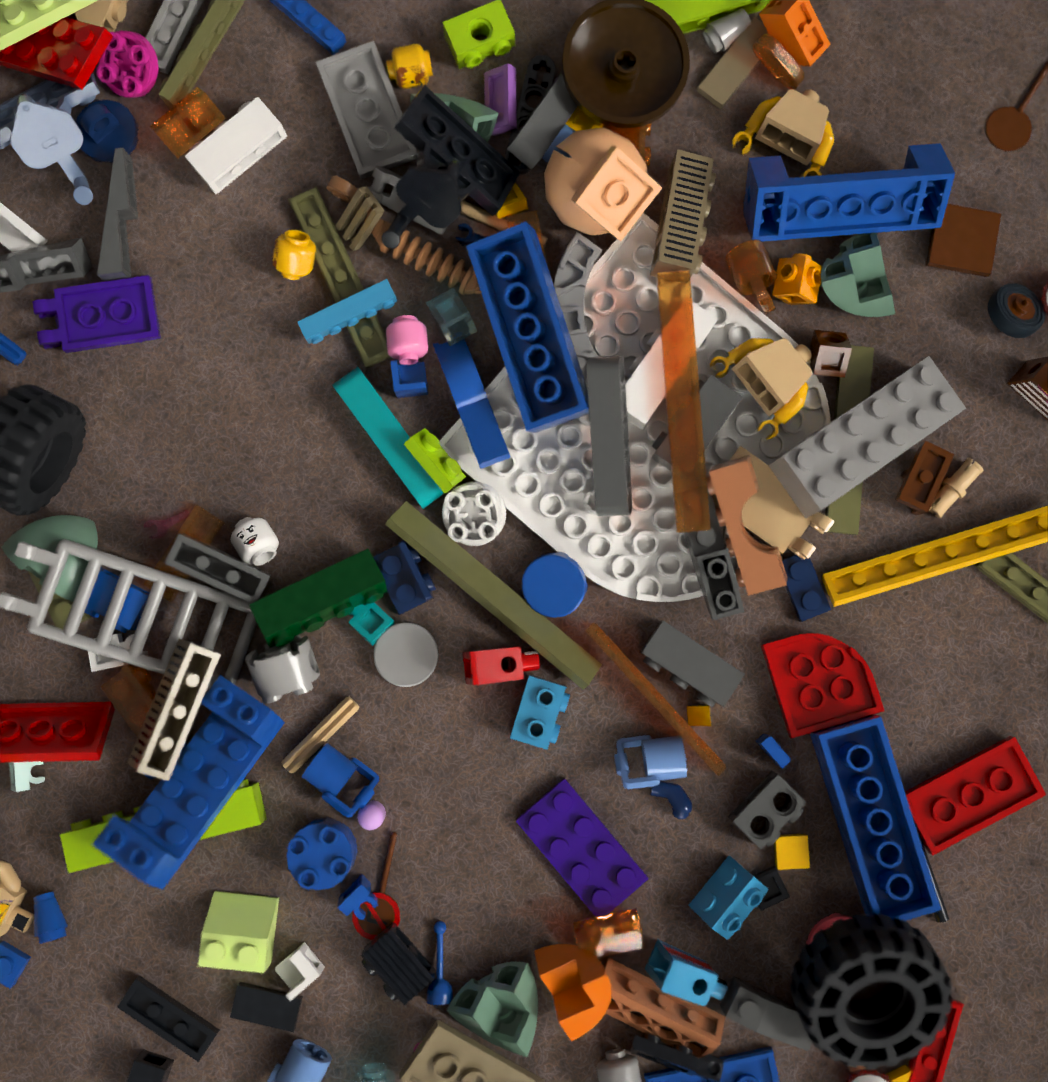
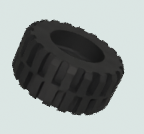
M21 385L10 389L7 395L0 397V508L17 516L38 512L40 507H45L50 503V499L60 492L61 486L64 482H67L71 476L69 475L73 467L75 468L78 462V455L82 452L84 445L82 441L86 436L84 428L86 421L79 407L37 385Z

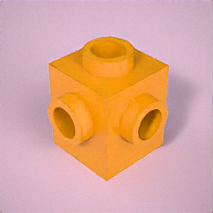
M802 253L793 254L791 258H780L777 272L774 276L775 283L772 295L789 305L816 304L821 284L822 266L811 260V256Z

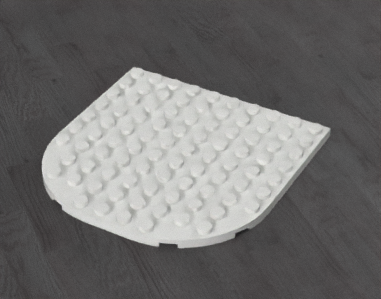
M642 213L622 241L617 239L595 263L589 274L585 287L583 307L587 334L594 351H596L599 357L621 355L624 360L625 383H627L633 374L628 371L638 355L646 356L651 348L646 344L656 329L663 331L669 322L665 320V317L675 303L681 305L687 297L717 317L718 320L644 428L641 429L628 420L632 485L631 515L597 516L589 414L537 433L526 431L506 367L487 386L485 392L506 443L510 458L480 469L461 417L439 442L450 458L458 462L464 473L475 482L485 483L495 489L503 499L507 510L556 552H564L574 559L582 568L585 576L592 582L611 592L636 600L676 602L703 596L682 527L684 524L676 494L707 486L706 477L710 476L709 470L711 466L728 462L739 446H742L761 461L770 465L830 424L831 420L823 384L819 382L817 375L812 373L806 381L808 392L804 406L785 425L781 423L778 426L779 430L776 437L766 439L773 432L772 426L765 424L760 431H757V427L762 421L772 420L775 415L772 414L768 417L734 373L732 368L735 364L729 366L727 375L717 379L743 398L687 476L682 480L651 458L656 451L651 446L662 431L667 434L671 431L675 424L670 420L681 405L685 408L689 406L694 399L689 396V393L699 379L706 382L710 375L715 377L718 372L725 369V365L722 363H716L710 367V362L714 357L722 356L726 358L729 356V351L750 338L772 339L774 342L784 338L794 348L798 344L703 262L698 274H693L687 284L650 276L658 224L645 213ZM808 361V362L806 363L809 367H810L811 361ZM725 525L720 526L725 548H727L725 538H729V534ZM749 533V535H750L753 539H755L756 541H758V542L761 543V544H764L762 541H760V540L757 539L755 536H753L752 534ZM736 556L730 558L735 573V569L739 568Z

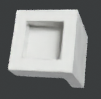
M304 942L275 967V971L290 988L286 997L291 1001L321 975L325 966Z

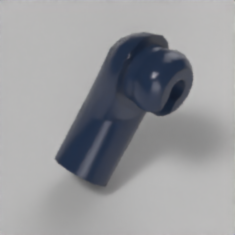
M660 781L659 785L651 787V796L668 799L675 818L686 819L689 816V813L692 811V801L680 785Z

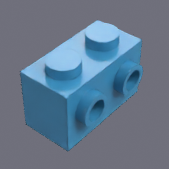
M528 675L510 739L548 750L549 743L556 744L561 725L555 724L559 711L565 713L570 694L565 693L566 686Z

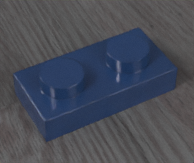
M794 555L782 560L787 574V585L785 588L799 622L830 611V605L810 557L803 560Z

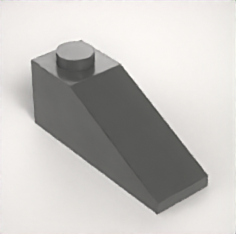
M733 976L720 1004L725 1017L756 1033L809 1051L812 1042L809 1040L795 1006Z

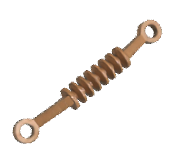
M332 176L327 185V190L331 194L347 203H350L357 191L353 184L338 176ZM370 208L367 212L368 216L371 213L372 208ZM380 218L371 234L379 245L380 251L387 254L391 248L384 246L381 238L382 234L389 229L391 223ZM405 230L400 237L399 246L394 248V259H399L404 253L405 265L408 266L416 259L415 270L420 271L424 265H427L426 276L431 277L437 270L438 282L441 283L448 276L449 288L452 289L460 282L459 293L463 295L481 294L473 266L464 271L465 260L461 259L454 266V254L450 253L443 260L442 248L439 247L431 254V242L428 241L420 248L421 237L416 236L410 243V231Z

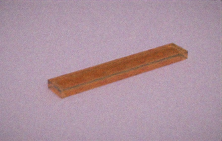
M596 623L590 624L584 630L585 633L703 762L719 776L726 769L724 762Z

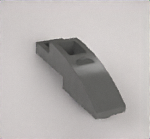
M703 486L677 493L676 497L684 524L682 525L711 619L716 620L745 612L729 550L725 548L713 498L709 493L708 487Z

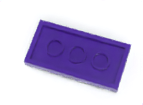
M565 778L516 819L518 825L599 922L649 879Z

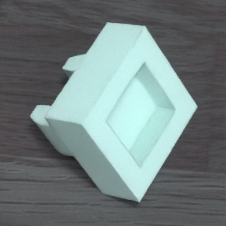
M9 762L11 790L15 792L30 790V783L40 784L44 782V776L33 777L30 773L33 766L44 763Z

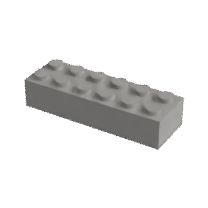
M928 356L768 466L806 519L826 508L965 410L966 407L933 360Z

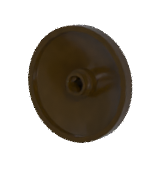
M605 0L593 5L574 22L566 37L562 54V75L566 89L574 103L595 121L616 128L641 127L663 117L680 98L690 69L688 44L682 30L667 12L645 0Z

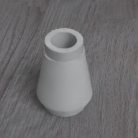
M740 8L709 23L707 29L703 31V37L709 48L714 53L720 50L724 52L751 25L750 17L743 8Z

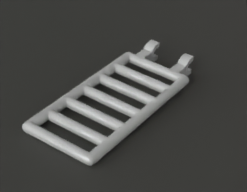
M67 539L59 541L55 552L23 541L19 542L14 555L49 565L36 602L4 591L0 593V608L31 616L27 625V630L30 633L164 674L178 639H183L197 598L200 597L216 603L201 647L209 650H214L229 607L247 613L224 677L234 685L236 684L257 626V621L249 607L251 603L232 594ZM70 554L88 560V564L65 626L61 629L43 622ZM103 565L119 570L121 574L96 639L77 634V630ZM137 576L152 581L153 585L128 650L109 643L133 578ZM167 586L185 592L162 658L159 660L143 655L142 651ZM212 676L207 688L210 689L218 678Z

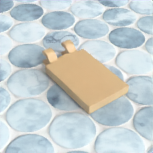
M739 446L729 461L749 455L759 484L758 491L748 499L742 509V520L746 531L767 546L778 547L780 555L788 548L801 559H809L816 548L800 537L809 525L821 534L827 533L834 521L820 512L805 519L771 468L745 448ZM713 495L715 508L720 507L716 495Z

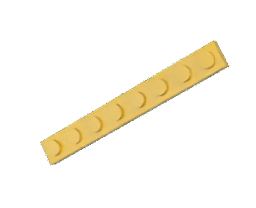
M1048 506L828 572L822 575V581L833 607L1046 543L1048 542Z

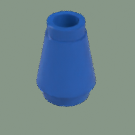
M54 892L33 897L34 937L38 936L39 944L67 936L65 928L68 925L54 896Z

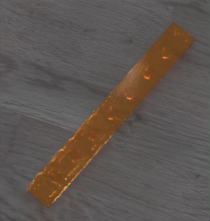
M690 271L657 273L656 282L676 533L710 531Z

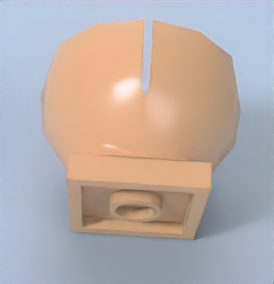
M606 128L575 131L556 146L559 150L569 154L571 158L553 150L544 172L546 200L564 225L588 235L596 236L610 233L616 239L622 241L662 187L647 174L646 163L629 139Z

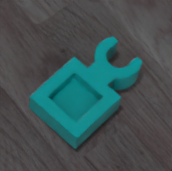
M375 602L365 606L361 604L355 607L349 614L354 616L349 621L350 626L372 646L387 628L395 624L394 620Z

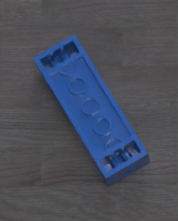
M941 143L909 146L904 169L788 178L781 155L749 158L743 214L752 242L941 228L955 171Z
M221 675L201 701V704L212 713L179 755L169 781L161 779L130 822L114 815L92 844L144 884L160 889L165 888L285 723L274 711Z

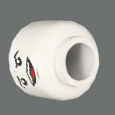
M243 518L235 525V530L232 532L230 539L242 561L256 566L263 565L272 560L277 553L276 550L279 545L278 538L272 528L262 518Z

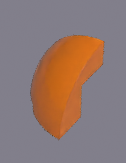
M556 944L534 950L539 976L553 996L558 1022L569 1039L573 1041L590 1031L605 1015L612 994L608 975L599 959L582 947L570 944Z

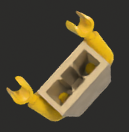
M794 89L788 90L783 97L776 96L758 105L745 124L747 126L746 130L734 136L733 148L739 140H745L748 144L744 147L742 155L747 154L751 149L752 136L754 133H757L755 139L806 166H808L809 162H812L811 167L801 174L800 177H806L807 175L820 176V167L825 166L834 144L831 124L827 121L829 109L819 103V95L813 90H806L802 94Z
M750 338L729 351V356L726 358L722 356L714 357L710 362V367L716 363L724 364L725 369L715 375L716 378H723L727 375L729 366L735 364L732 370L768 417L772 414L775 415L772 420L762 421L757 427V431H760L765 424H770L773 432L766 439H773L778 434V426L781 423L785 425L804 406L808 392L806 381L812 375V370L806 363L810 361L812 355L807 346L800 344L794 348L784 338L775 342L767 338Z

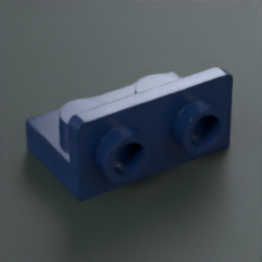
M404 540L400 541L398 545L373 557L385 579L387 591L399 615L434 599L431 592L436 590V587L428 572L422 574L417 564L422 561L420 554L413 547L408 546L407 542Z

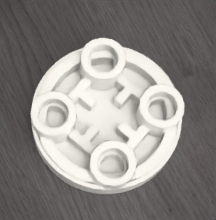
M467 482L456 487L446 495L442 508V518L448 531V536L455 542L468 546H480L489 543L500 534L506 521V508L499 493L491 486L481 482Z

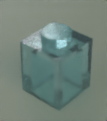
M454 287L426 302L437 327L449 346L477 332L468 309Z

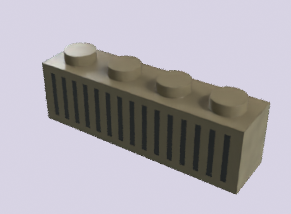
M677 149L668 169L650 276L687 284L693 274H698L702 263V255L698 254L699 246L703 245L707 233V227H703V221L708 217L711 208V200L707 199L708 191L711 192L716 178V173L712 172L714 159Z
M180 638L178 639L127 762L137 772L169 781L221 654Z

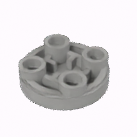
M415 623L392 625L382 633L374 647V662L379 674L389 683L400 687H411L424 682L434 672L439 658L438 646L432 634L424 627Z

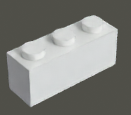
M256 97L252 102L244 103L239 108L238 113L231 119L219 123L215 127L214 132L205 140L196 142L185 157L212 191L217 194L284 140L287 134L278 119L260 98Z

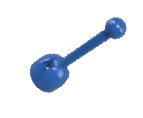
M438 921L433 927L434 932L437 934V979L428 986L427 1004L447 1005L453 1000V991L450 983L443 979V933L446 931V924Z

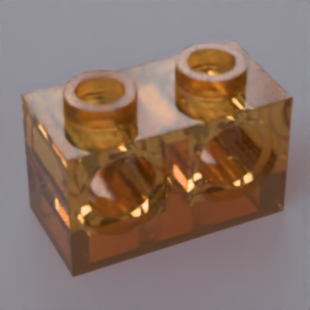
M196 87L149 127L178 159L226 118L209 96L199 87Z

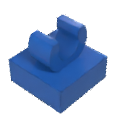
M362 874L339 896L338 908L346 916L354 910L355 916L358 919L364 920L366 912L361 909L360 905L363 902H369L376 908L378 906V899L371 893V883Z

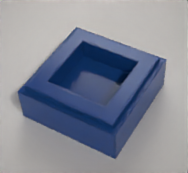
M762 734L755 740L778 767L783 769L791 762V758L772 736Z

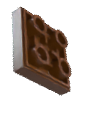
M947 203L941 228H932L926 266L983 277L991 275L1001 213Z

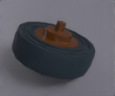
M1017 283L1006 284L997 289L988 302V313L991 321L1004 334L1014 338H1026L1041 328L1045 320V309L1041 300L1033 291Z

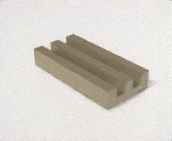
M367 185L357 189L335 226L338 231H345L342 236L345 241H352L349 246L352 251L358 250L363 246L385 212ZM371 206H372L373 209H372L371 213H370L369 216H368L367 212L369 211V209H370ZM361 222H364L359 232L356 233V230L361 224Z

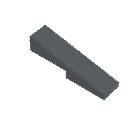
M115 148L97 271V275L104 281L132 278L126 220L138 219L133 160L124 148Z
M82 238L0 255V293L21 290L28 284L84 277L92 268V263Z

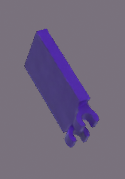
M149 275L54 289L55 298L32 301L34 314H39L40 319L54 316L56 318L57 329L37 332L38 343L43 345L44 349L62 345L64 352L71 353L161 339L152 279Z

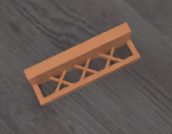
M611 958L606 960L603 967L611 984V999L615 1000L610 1001L606 1014L643 1033L659 1037L661 1042L671 1047H674V1044L685 1046L693 1050L692 1056L698 1058L712 1054L721 1043L725 1023L724 1015L706 1006H701L662 992L652 979ZM631 1011H637L644 1016H637L631 1013ZM660 1026H667L674 1031H667ZM689 1041H697L704 1045V1047L700 1048Z

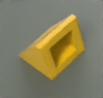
M709 705L687 706L688 726H711Z
M903 1065L885 1075L889 1082H908L911 1070L907 1065Z

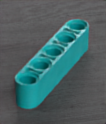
M357 366L332 384L422 509L442 496L444 492L404 446V443L410 438L359 367Z

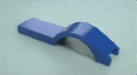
M461 333L456 335V339L440 345L437 342L433 344L479 467L482 469L509 459L510 454L472 355Z

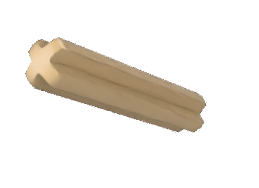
M346 697L282 760L281 764L291 774L296 772L359 710L358 704L351 697Z

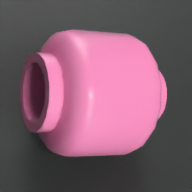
M412 315L398 316L387 326V352L390 357L399 360V363L402 365H413L418 363L419 358L427 354V329L421 321H418L417 317Z

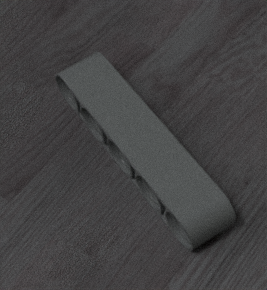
M562 71L507 147L510 153L530 169L538 163L578 107L566 89Z
M621 355L588 357L586 371L597 516L631 515L632 485L624 360Z

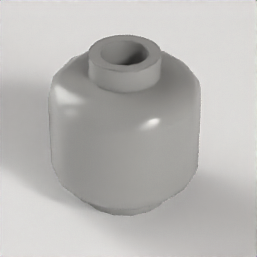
M623 1048L606 1051V1057L597 1063L598 1082H642L637 1058L633 1055L625 1054Z

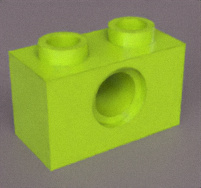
M495 0L443 22L444 36L458 69L465 66L467 68L476 67L484 58L494 54L495 56L505 55L515 46V31L501 0ZM479 34L487 36L484 40L474 39Z

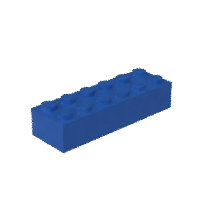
M523 222L466 245L526 431L537 433L589 414L588 388L536 230L527 222Z
M869 715L810 733L865 915L883 914L889 916L892 920L895 917L907 921L940 911L939 900L882 717Z

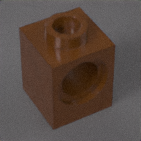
M814 330L810 346L812 355L810 367L813 375L845 378L852 352V346L846 333Z

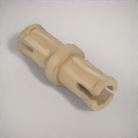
M967 458L951 478L947 477L943 480V486L937 492L929 509L932 514L936 512L935 516L937 518H942L943 514L958 498L962 499L966 495L965 490L983 473L984 469L976 461L972 464L973 459Z

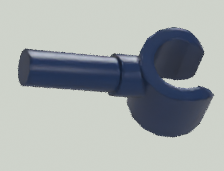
M461 223L458 225L459 230L469 232L466 238L456 237L462 246L486 238V236L474 233L469 224Z

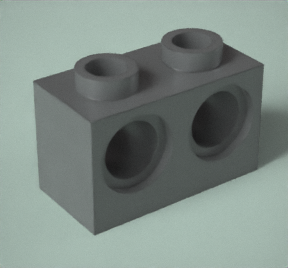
M771 771L728 818L762 849L765 845L769 847L778 840L781 835L780 830L787 822L793 823L803 813L802 807L807 802L779 774ZM785 792L787 795L786 804L781 808H775L773 805L775 795ZM756 816H763L765 819L763 828L759 831H752L750 827L752 819Z

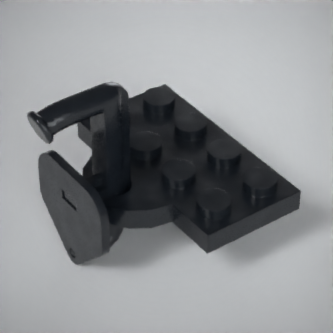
M426 85L418 91L394 127L407 141L419 150L417 156L418 168H410L396 184L397 195L406 205L399 211L389 229L382 234V243L387 248L393 249L398 247L401 235L407 225L417 215L433 227H448L461 214L460 201L468 195L494 216L501 209L520 174L511 163Z

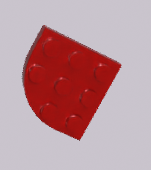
M807 633L789 636L761 645L789 738H795L885 711L874 676L868 664L854 648L849 647L842 641L829 635Z

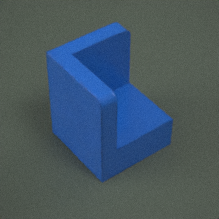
M397 360L390 361L393 388L397 398L429 395L425 362H418L413 365H399Z

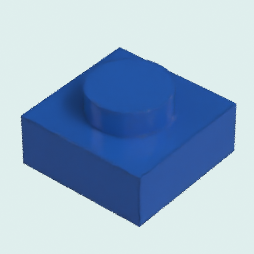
M6 941L0 943V983L10 989L16 984L31 956Z

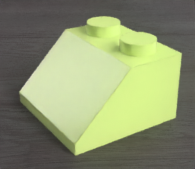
M214 891L202 930L198 966L264 973L272 963L279 897Z

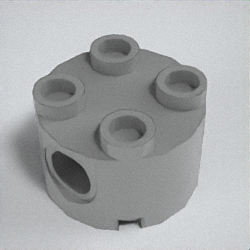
M300 635L294 636L292 642L281 647L274 646L269 648L268 644H265L264 652L259 654L258 650L255 649L246 656V663L258 696L262 698L263 703L275 702L282 698V695L293 691L295 695L307 693L313 689L312 682L320 676L309 638L306 635L303 638Z

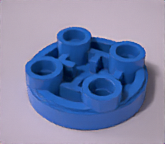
M564 552L547 553L537 557L526 568L522 578V592L525 600L533 610L547 617L557 618L572 613L581 604L588 590V584L582 568Z

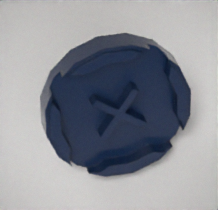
M107 99L95 101L84 107L77 116L76 124L83 135V143L80 148L94 161L113 163L115 148H124L130 155L137 146L138 123L129 109L121 103Z

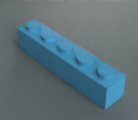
M385 279L297 323L306 341L309 344H316L329 334L335 335L339 333L341 328L354 326L364 317H373L377 314V311L393 307L395 302H397V298L388 280Z

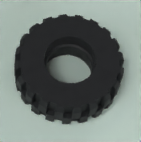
M858 914L845 921L842 919L835 921L831 927L825 931L822 929L814 935L813 941L810 944H806L799 955L800 961H796L794 965L791 995L809 1040L816 1048L822 1050L824 1055L835 1061L840 1060L846 1066L854 1068L863 1066L866 1069H878V1066L887 1065L890 1067L899 1064V1061L908 1057L911 1059L918 1055L919 1050L923 1047H928L934 1042L936 1034L939 1030H943L947 1022L946 1014L950 1013L952 1005V983L950 977L926 936L919 929L911 927L910 923L895 917L892 920L889 916L883 914H874V916ZM891 981L884 991L870 999L850 1000L855 992L870 983Z

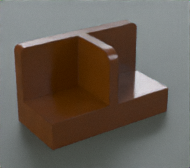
M927 441L921 442L910 468L901 474V477L905 479L895 500L913 508L911 513L916 516L928 513L955 454Z

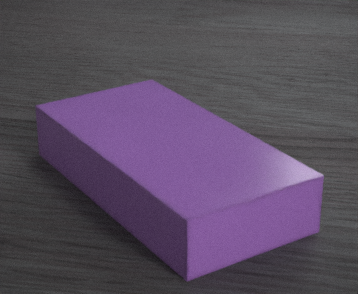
M507 63L484 72L485 106L498 112L497 121L491 136L517 128L516 67Z

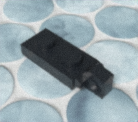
M642 1033L641 1037L635 1035L630 1050L631 1054L691 1076L695 1075L712 1082L720 1081L724 1061L711 1054L698 1058L692 1056L693 1050L685 1046L674 1044V1047L670 1048L660 1044L661 1039L648 1033Z

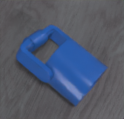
M329 743L320 750L302 775L303 779L323 793L322 799L345 817H352L359 808L363 809L375 794L374 787L379 782V776L369 767L354 757L351 759L347 758ZM358 771L371 782L368 786L365 785L353 800L354 804L349 808L336 796L354 772Z

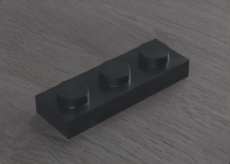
M140 975L134 980L117 1008L197 1062L201 1060L220 1031L213 1024Z

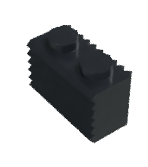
M392 922L371 940L361 953L363 958L362 965L365 970L372 976L377 974L385 983L383 988L386 994L393 1001L399 999L403 1005H406L434 980L435 968L431 966L426 957L414 946L413 942L409 940L395 922Z

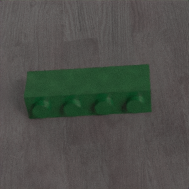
M366 549L249 604V607L269 648L274 646L281 647L292 642L294 636L305 631L313 632L324 625V622L334 617L342 618L349 615L355 607L365 602L366 604H371L378 601L387 592V587L369 549Z

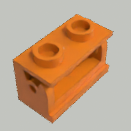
M771 0L759 13L785 65L811 67L831 45L809 0Z

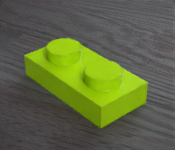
M426 428L410 437L404 443V446L445 494L466 477L461 471L458 462L450 458L440 446L438 438Z

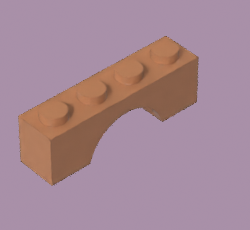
M747 455L711 466L709 470L710 476L706 477V484L710 495H716L720 506L715 508L720 526L726 525L729 538H725L730 557L736 556L739 568L735 569V574L739 586H745L748 596L786 586L787 574L779 548L759 543L749 535L743 524V506L758 491L759 487L750 456Z

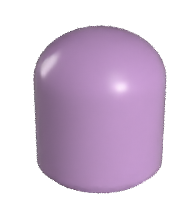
M369 801L363 809L359 810L357 819L362 828L375 830L384 821L386 811L380 802Z

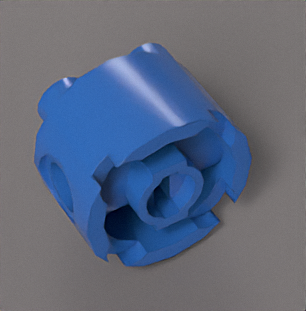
M320 818L306 824L288 844V868L294 879L304 889L322 890L337 885L354 865L358 852L356 838L348 826L340 821H336V819Z

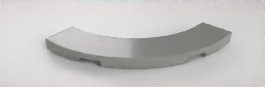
M577 231L567 245L560 260L555 276L554 288L587 385L588 357L599 356L594 351L587 334L583 307L584 293L589 274L601 255L602 249Z

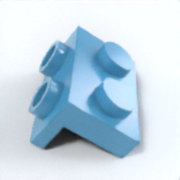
M729 855L688 906L711 929L724 938L729 939L740 929L743 921L751 911L761 903L764 895L768 892V888Z

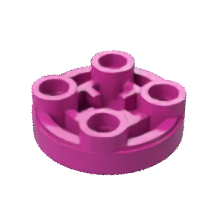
M133 31L110 32L113 38L100 58L97 67L99 80L106 83L114 93L122 97L137 98L146 95L155 85L158 76V60L154 48L139 33Z

